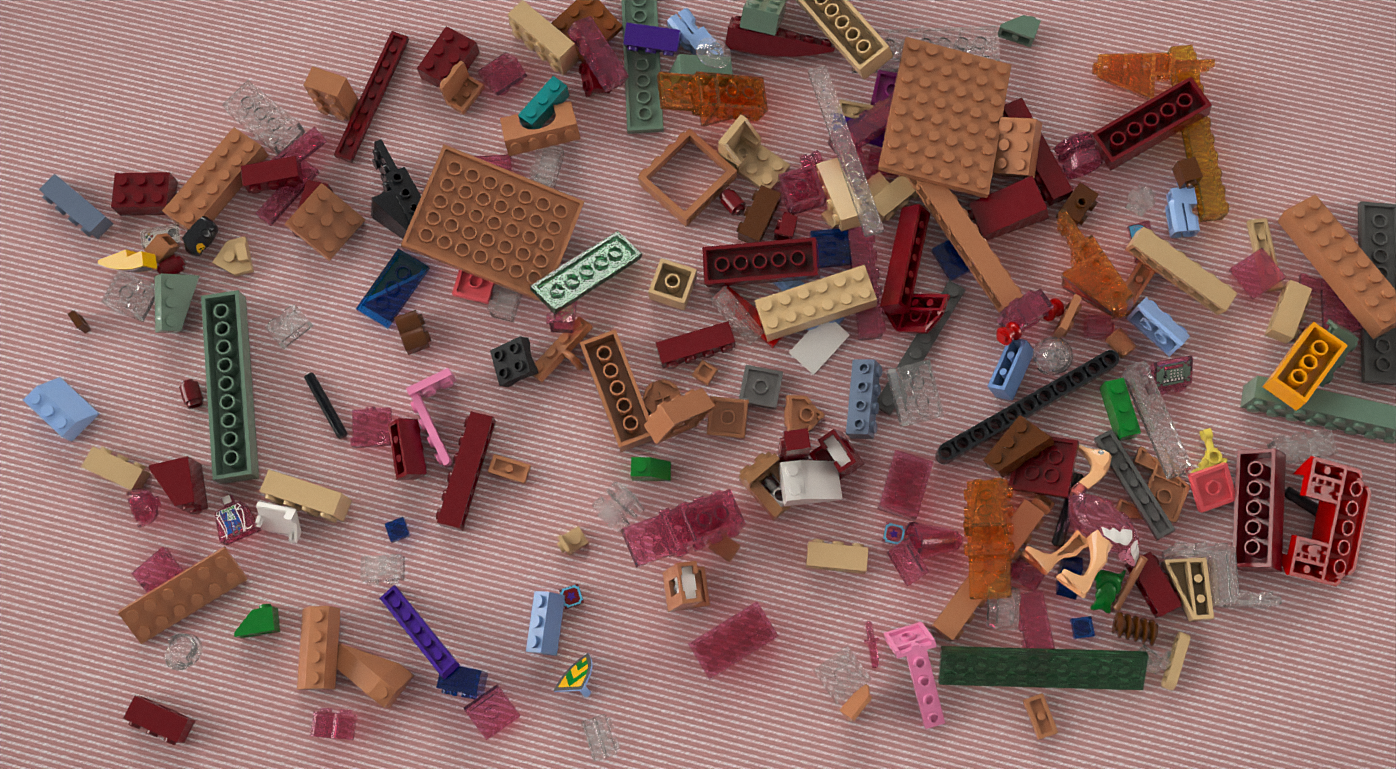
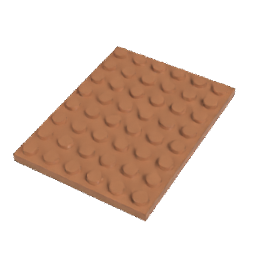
M905 37L878 170L987 198L990 191L1000 134L998 128L999 119L1003 117L1012 64Z
M443 144L403 238L401 247L545 303L585 201Z

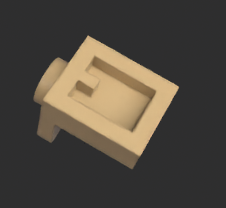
M579 526L563 536L561 534L557 536L559 539L558 547L562 553L567 552L569 556L589 544Z

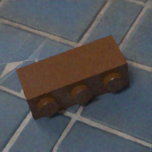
M763 185L760 186L759 191L755 190L752 196L753 203L746 208L744 213L746 218L737 227L736 232H738L739 240L746 243L762 242L780 204L782 193Z

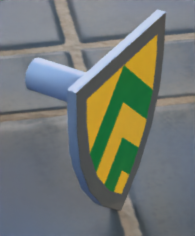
M589 653L570 666L553 690L554 692L580 691L584 697H588L591 694V691L586 687L593 667Z

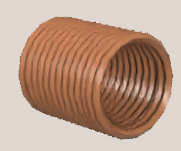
M1122 328L1117 329L1105 339L1111 349L1118 353L1120 359H1123L1137 347L1130 337L1124 333L1125 331Z
M721 531L715 535L708 546V549L728 562L733 559L740 548L739 543L726 536V534L724 535Z

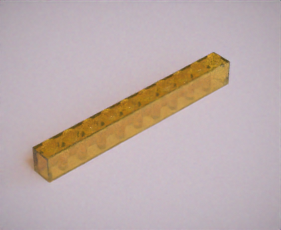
M1193 45L1170 47L1165 56L1172 87L1192 77L1204 93V86L1200 82V68H1197L1196 63L1197 53L1194 51ZM1208 116L1181 130L1186 158L1196 157L1203 175L1198 185L1194 187L1200 222L1222 220L1229 212V204L1225 200V186L1222 185L1221 181L1222 171L1218 167L1217 162L1218 152L1214 148L1215 138L1211 134L1210 129L1211 119Z

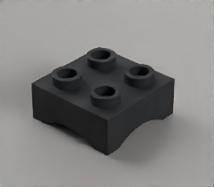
M519 336L490 350L499 386L510 387L524 378L538 374L537 366L531 355L529 338Z

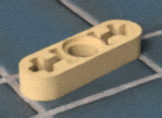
M1179 631L1175 636L1161 687L1171 691L1175 689L1190 643V635Z

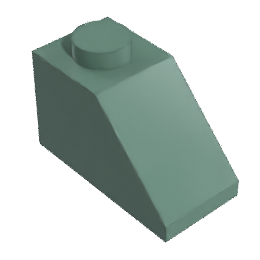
M1022 15L1002 23L997 37L1031 48L1041 20L1033 16Z

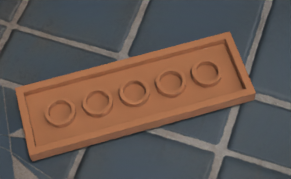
M224 546L118 611V614L138 641L143 644L247 580V576Z

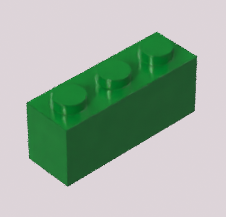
M1124 378L1104 382L1099 389L1113 432L1119 441L1136 438L1141 434V430Z

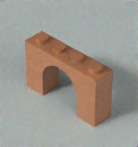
M571 101L553 105L556 115L554 121L540 129L523 128L518 114L500 118L508 155L513 156L581 139Z

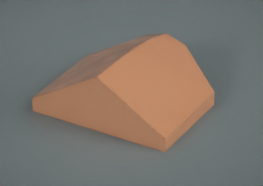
M865 684L859 688L839 710L848 721H855L871 701L872 696L870 695L869 685Z

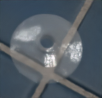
M702 39L696 47L697 57L708 67L723 68L731 60L730 49L719 39Z

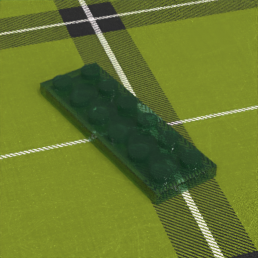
M616 231L530 285V290L554 314H557L640 260L642 253L619 231Z

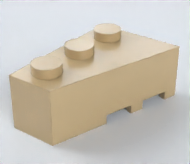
M1206 557L1162 561L1161 565L1170 579L1173 590L1177 591L1180 596V602L1188 621H1210L1214 619Z

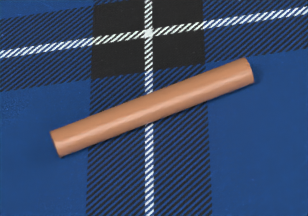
M1140 555L1112 606L1115 610L1120 611L1148 560L1146 557Z

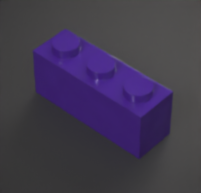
M626 22L623 45L628 51L638 52V49L645 50V53L648 54L662 52L664 56L674 57V54H679L682 33L678 29Z

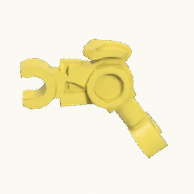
M1211 428L1199 431L1207 450L1197 465L1199 468L1193 469L1190 473L1222 462L1227 463V458H1222L1221 452L1214 447Z

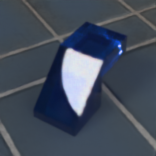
M1075 556L1062 559L1058 574L1066 569L1081 575L1083 571V558ZM1056 580V595L1076 600L1078 595Z

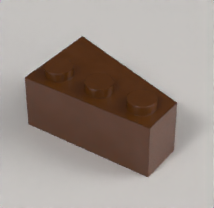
M1019 415L986 455L983 462L988 468L1003 478L1022 466L1024 462L1032 457H1036L1039 455V452L1053 446L1055 443L1051 436Z

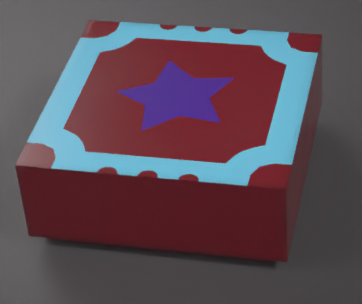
M579 584L559 590L561 595H565V610L584 604Z

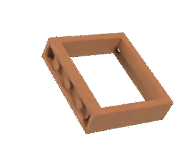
M689 128L678 136L676 142L669 144L660 157H655L647 169L644 168L639 173L638 181L644 190L687 227L737 178V169ZM691 141L723 169L725 173L686 211H683L657 188L650 179Z

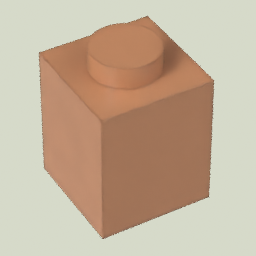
M168 233L157 234L144 251L155 254L156 263L158 264L173 255L180 246Z

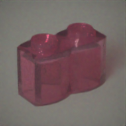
M320 708V711L313 712L310 736L354 740L357 715L352 714L353 710L340 709V713H332L331 708Z

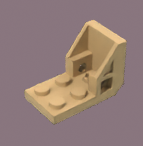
M741 114L718 141V154L737 169V174L758 188L763 185L773 190L790 168L789 163L761 145V137L748 119Z

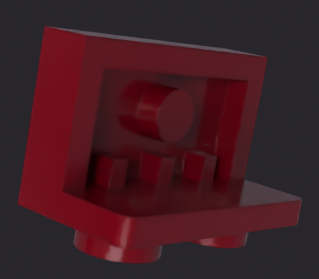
M586 57L579 65V74H581L582 88L585 96L590 97L593 92L610 94L612 85L606 59Z

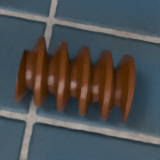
M1117 612L1112 624V634L1117 631L1118 638H1121L1122 634L1125 633L1126 640H1129L1130 636L1133 635L1134 642H1137L1139 637H1141L1142 644H1145L1147 639H1149L1150 646H1153L1158 635V623L1152 619L1147 621L1144 617L1139 619L1136 615L1131 617L1127 613L1123 616L1122 612Z

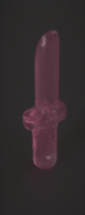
M866 621L865 630L868 639L864 640V644L868 643L872 668H877L879 657L876 642L879 641V637L874 638L873 624L871 621Z

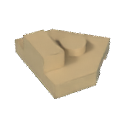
M244 236L227 241L212 263L236 277L254 272L247 238Z

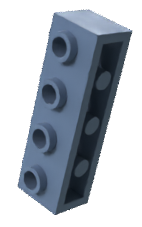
M875 359L852 361L846 435L851 439H874V434L877 432L876 414L879 413L877 400L881 393L879 377L882 376V366Z

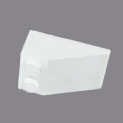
M797 460L781 462L778 471L784 506L843 500L839 473L833 464L835 461Z

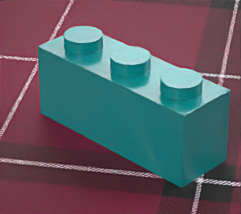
M552 76L518 114L521 125L527 129H540L555 113L553 105L563 103L569 97L567 85L555 76Z

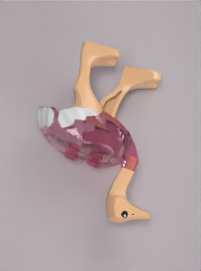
M1079 445L1078 451L1088 461L1090 472L1070 489L1068 517L1075 532L1060 549L1052 554L1043 553L1027 546L1020 556L1039 572L1047 575L1058 561L1073 558L1082 550L1090 549V564L1084 575L1081 576L1064 569L1055 577L1068 589L1085 598L1097 573L1107 563L1108 554H1118L1122 562L1135 566L1139 558L1140 539L1129 517L1114 508L1110 500L1103 499L1101 496L1086 494L1087 490L1105 477L1110 468L1112 456L1105 450L1091 449Z

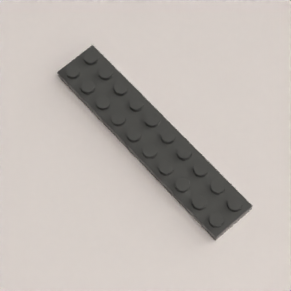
M1360 201L1358 203V245L1396 290V204ZM1360 324L1362 383L1396 386V327L1372 339Z

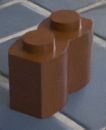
M416 310L394 317L408 355L430 347L431 337L428 330L424 331L423 329L425 320L422 313L418 314Z

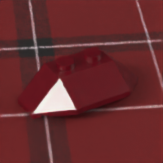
M913 294L909 313L890 315L884 309L883 311L896 332L928 334L941 321L950 295Z

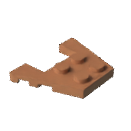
M1140 446L1133 463L1151 471L1147 486L1170 522L1176 523L1190 486L1173 471L1163 466L1156 457L1151 456L1144 447ZM1123 499L1118 500L1112 516L1143 520L1134 504Z

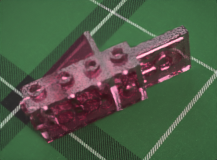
M731 489L723 492L721 490L715 491L708 497H698L688 504L683 502L671 510L670 508L663 509L658 512V516L623 527L620 531L634 564L638 568L668 556L677 555V558H680L693 549L698 551L705 548L707 543L717 544L727 536L729 539L734 538L740 534L739 531L746 526V523Z

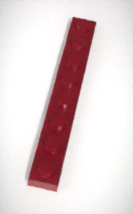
M391 31L335 150L334 156L350 163L353 162L409 42L408 36Z

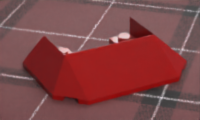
M1310 456L1293 474L1303 477L1300 495L1319 500L1312 537L1309 539L1291 534L1288 553H1282V567L1286 575L1336 587L1341 583L1342 578L1346 575L1350 576L1356 571L1371 491L1368 486H1365L1360 469Z

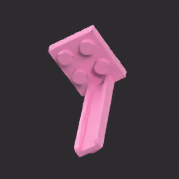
M449 368L406 388L413 400L410 403L415 413H419L421 419L418 421L422 429L427 430L429 434L427 440L430 446H435L437 450L435 457L440 465L443 464L446 468L452 465V460L422 397H431L436 394V390L441 388L447 389L454 385L453 382L457 380Z
M922 622L883 633L885 641L897 659L905 656L907 658L925 729L944 724L945 720L927 652L928 649L937 647L933 636Z

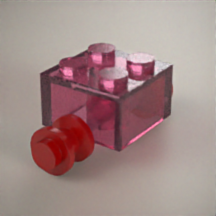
M1041 288L1035 292L1030 290L1022 296V299L1016 298L1012 300L1009 306L1000 312L1002 315L996 320L1001 326L996 332L997 340L1003 345H1009L1012 343V340L1020 339L1023 331L1037 324L1042 318L1046 321H1052L1055 319V316L1063 315V302L1057 298L1049 300Z

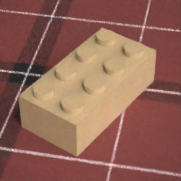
M524 0L508 13L509 25L512 28L511 33L518 40L521 39L529 50H534L542 61L546 60L555 72L559 71L564 75L578 62L575 43Z
M268 469L260 492L265 494V499L270 500L272 503L281 506L284 504L295 508L297 511L302 510L311 516H320L333 523H336L337 520L344 522L352 502L343 493Z

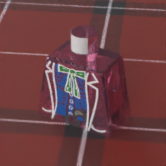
M227 495L221 499L224 508L215 512L220 543L229 545L261 531V527H256V519L246 503L242 501L235 503L233 495Z

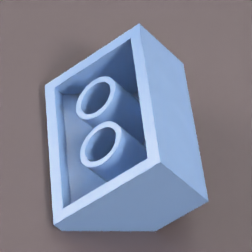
M1147 297L1126 318L1169 357L1190 337L1184 327L1177 325L1169 314L1161 311L1158 305Z
M61 377L36 386L23 399L61 437L71 442L100 414Z

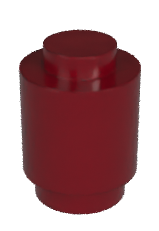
M727 188L720 194V203L732 216H738L744 212L746 203L734 190Z
M173 254L161 261L156 270L159 274H179L185 270L186 262L181 255Z
M193 379L183 381L182 385L179 386L184 405H187L188 409L202 406L204 398L198 381H193Z

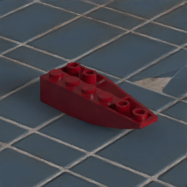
M742 16L731 17L724 47L776 57L811 56L830 53L835 50V46L829 39H819L780 27L775 36L741 28Z

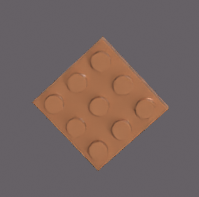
M321 183L284 225L330 261L366 219Z

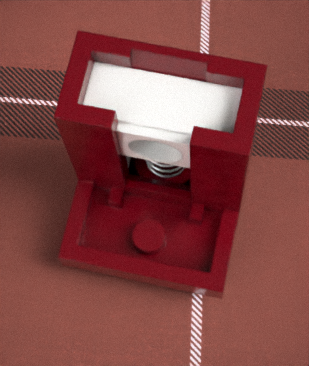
M836 429L831 430L818 439L820 446L809 453L814 461H835L833 464L838 470L840 480L865 465L845 434Z

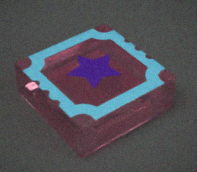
M886 522L882 542L901 547L906 527Z

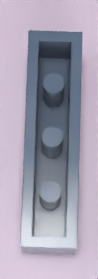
M56 174L39 189L45 194L42 197L51 205L55 203L57 205L55 209L62 215L67 213L70 216L68 220L75 226L80 224L82 226L80 230L88 237L93 235L99 239L113 225L106 216Z

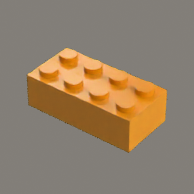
M1312 322L1299 336L1265 382L1263 388L1297 411L1309 400L1348 345L1315 322Z

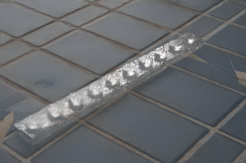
M827 66L809 69L808 75L864 236L868 237L883 233L884 228Z

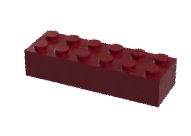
M1189 77L1091 134V143L1111 171L1208 116L1212 104L1194 79Z
M816 237L702 247L704 285L708 288L820 279L818 240Z
M1276 448L1237 450L1231 567L1242 572H1282L1286 454Z

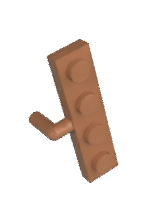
M578 316L535 362L538 374L533 377L542 383L565 357L570 360L577 370H582L584 365L571 351L593 328L592 325Z

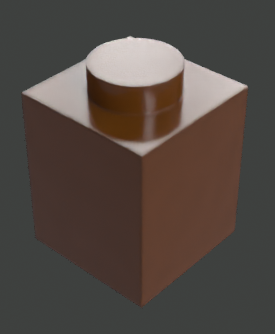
M1196 157L1177 161L1172 168L1179 189L1185 187L1187 189L1194 188L1203 178Z

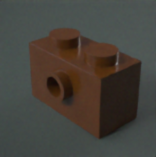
M1080 182L1062 206L1056 218L1073 229L1078 224L1082 226L1088 217L1085 215L1087 211L1090 210L1092 212L1097 205L1096 198L1099 194Z

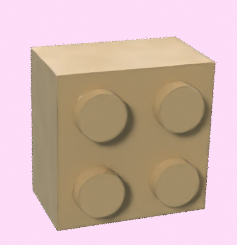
M661 258L648 291L649 299L685 311L697 279V269Z

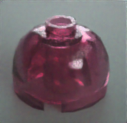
M145 488L126 491L127 496L131 495V498L127 500L134 520L136 519V522H140L136 524L137 528L139 529L153 523L159 514L158 508L162 507L159 497H154L152 492Z

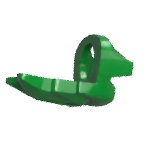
M1100 570L1095 577L1096 600L1091 605V610L1101 609L1105 613H1111V604L1115 601L1116 594H1119L1126 570H1123L1120 574L1107 570Z

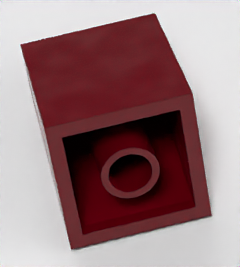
M186 456L149 465V470L175 507L191 515L202 513V510L208 509L202 464Z

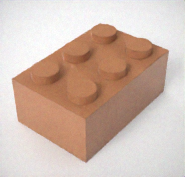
M312 66L303 86L318 108V111L324 115H334L342 121L345 119L350 121L359 100L347 78Z
M1000 117L998 126L1000 134L993 174L1004 177L1027 178L1033 176L1034 178L1042 122L1031 118Z
M703 388L698 390L691 389L684 396L677 395L670 402H661L657 406V410L648 416L649 420L644 424V427L654 442L659 444L698 426L713 410L715 405Z

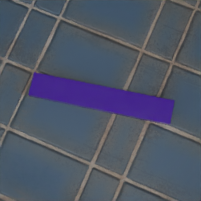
M392 586L379 598L442 678H447L460 666L458 661L397 586Z

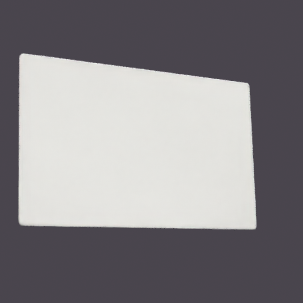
M827 322L815 329L809 330L789 353L814 375L850 334L836 322Z

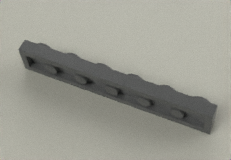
M1111 429L1095 437L1094 442L1099 450H1105L1112 456L1111 469L1156 541L1175 532L1172 523L1113 430Z

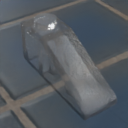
M725 286L711 298L712 305L729 321L749 345L764 333L761 327Z

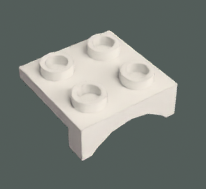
M258 502L256 505L258 511L255 521L257 523L256 527L262 526L263 530L288 534L289 542L297 543L302 533L297 510L289 506L284 507L272 503Z

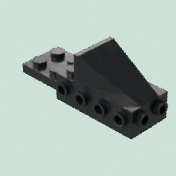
M382 139L374 142V159H372L375 169H379L381 173L380 176L384 189L382 194L372 197L371 216L403 239L421 195L406 168H397Z

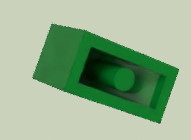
M631 457L632 481H671V461L652 457Z
M271 604L259 605V609L251 610L234 632V637L242 639L280 632L278 608L271 606Z

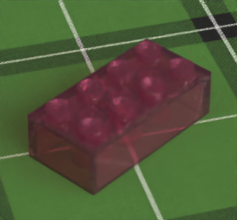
M756 601L688 643V646L710 681L776 640L779 636Z

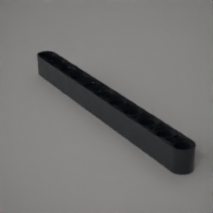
M1113 350L1103 352L948 440L937 449L935 453L936 460L941 464L950 463L1008 430L1019 415L1027 419L1108 373L1119 363L1118 353ZM1105 358H1109L1112 364H1108ZM1088 367H1093L1096 373H1091ZM1072 376H1077L1080 379V383L1075 382ZM1056 385L1062 386L1064 392L1058 391ZM1040 394L1046 395L1048 401L1041 400ZM1024 403L1029 404V405L1031 406L1032 410H1031V411L1026 410V409L1024 408L1023 404H1024ZM1007 413L1014 414L1015 420L1009 419ZM990 422H996L999 429H993ZM979 431L983 438H976L974 432ZM957 441H964L966 448H960ZM941 450L948 451L950 457H943L941 455Z

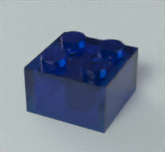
M458 666L445 679L439 674L436 688L442 689V694L457 696L458 693H462L461 697L477 700V696H484L488 673L482 670Z

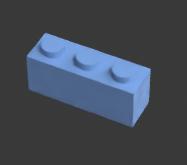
M1012 340L1011 344L1005 346L987 386L996 398L1013 401L1035 352L1027 340Z
M534 591L526 652L557 656L565 595Z

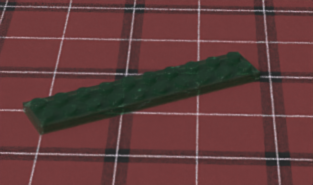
M941 646L938 683L939 685L1143 690L1149 655L1147 651Z

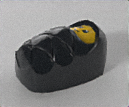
M202 216L182 238L186 252L192 256H201L203 250L212 244L218 233V226L207 216Z

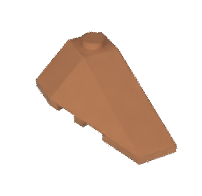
M343 644L338 645L337 669L384 708L392 706L415 676L400 663Z

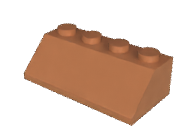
M310 606L302 609L297 690H335L341 608Z

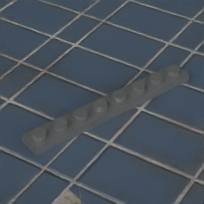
M949 280L941 293L950 295L941 321L928 334H916L878 397L877 403L879 404L880 411L889 416L892 414L966 289Z

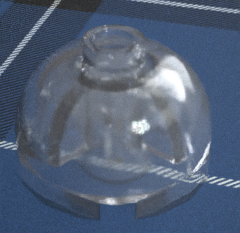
M1048 337L1035 345L1033 361L1037 363L1039 367L1037 369L1041 373L1050 376L1058 375L1070 367L1073 361V351L1068 342L1062 338Z

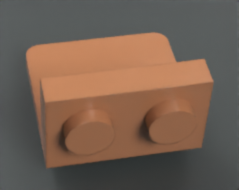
M459 61L458 64L452 67L450 74L441 81L439 89L446 104L464 115L485 89V86L471 77L465 63Z

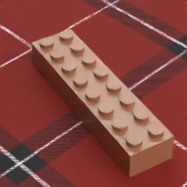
M1315 194L1285 210L1277 222L1372 339L1395 328L1396 290Z

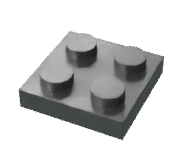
M745 365L739 399L749 400L748 405L776 410L783 371Z

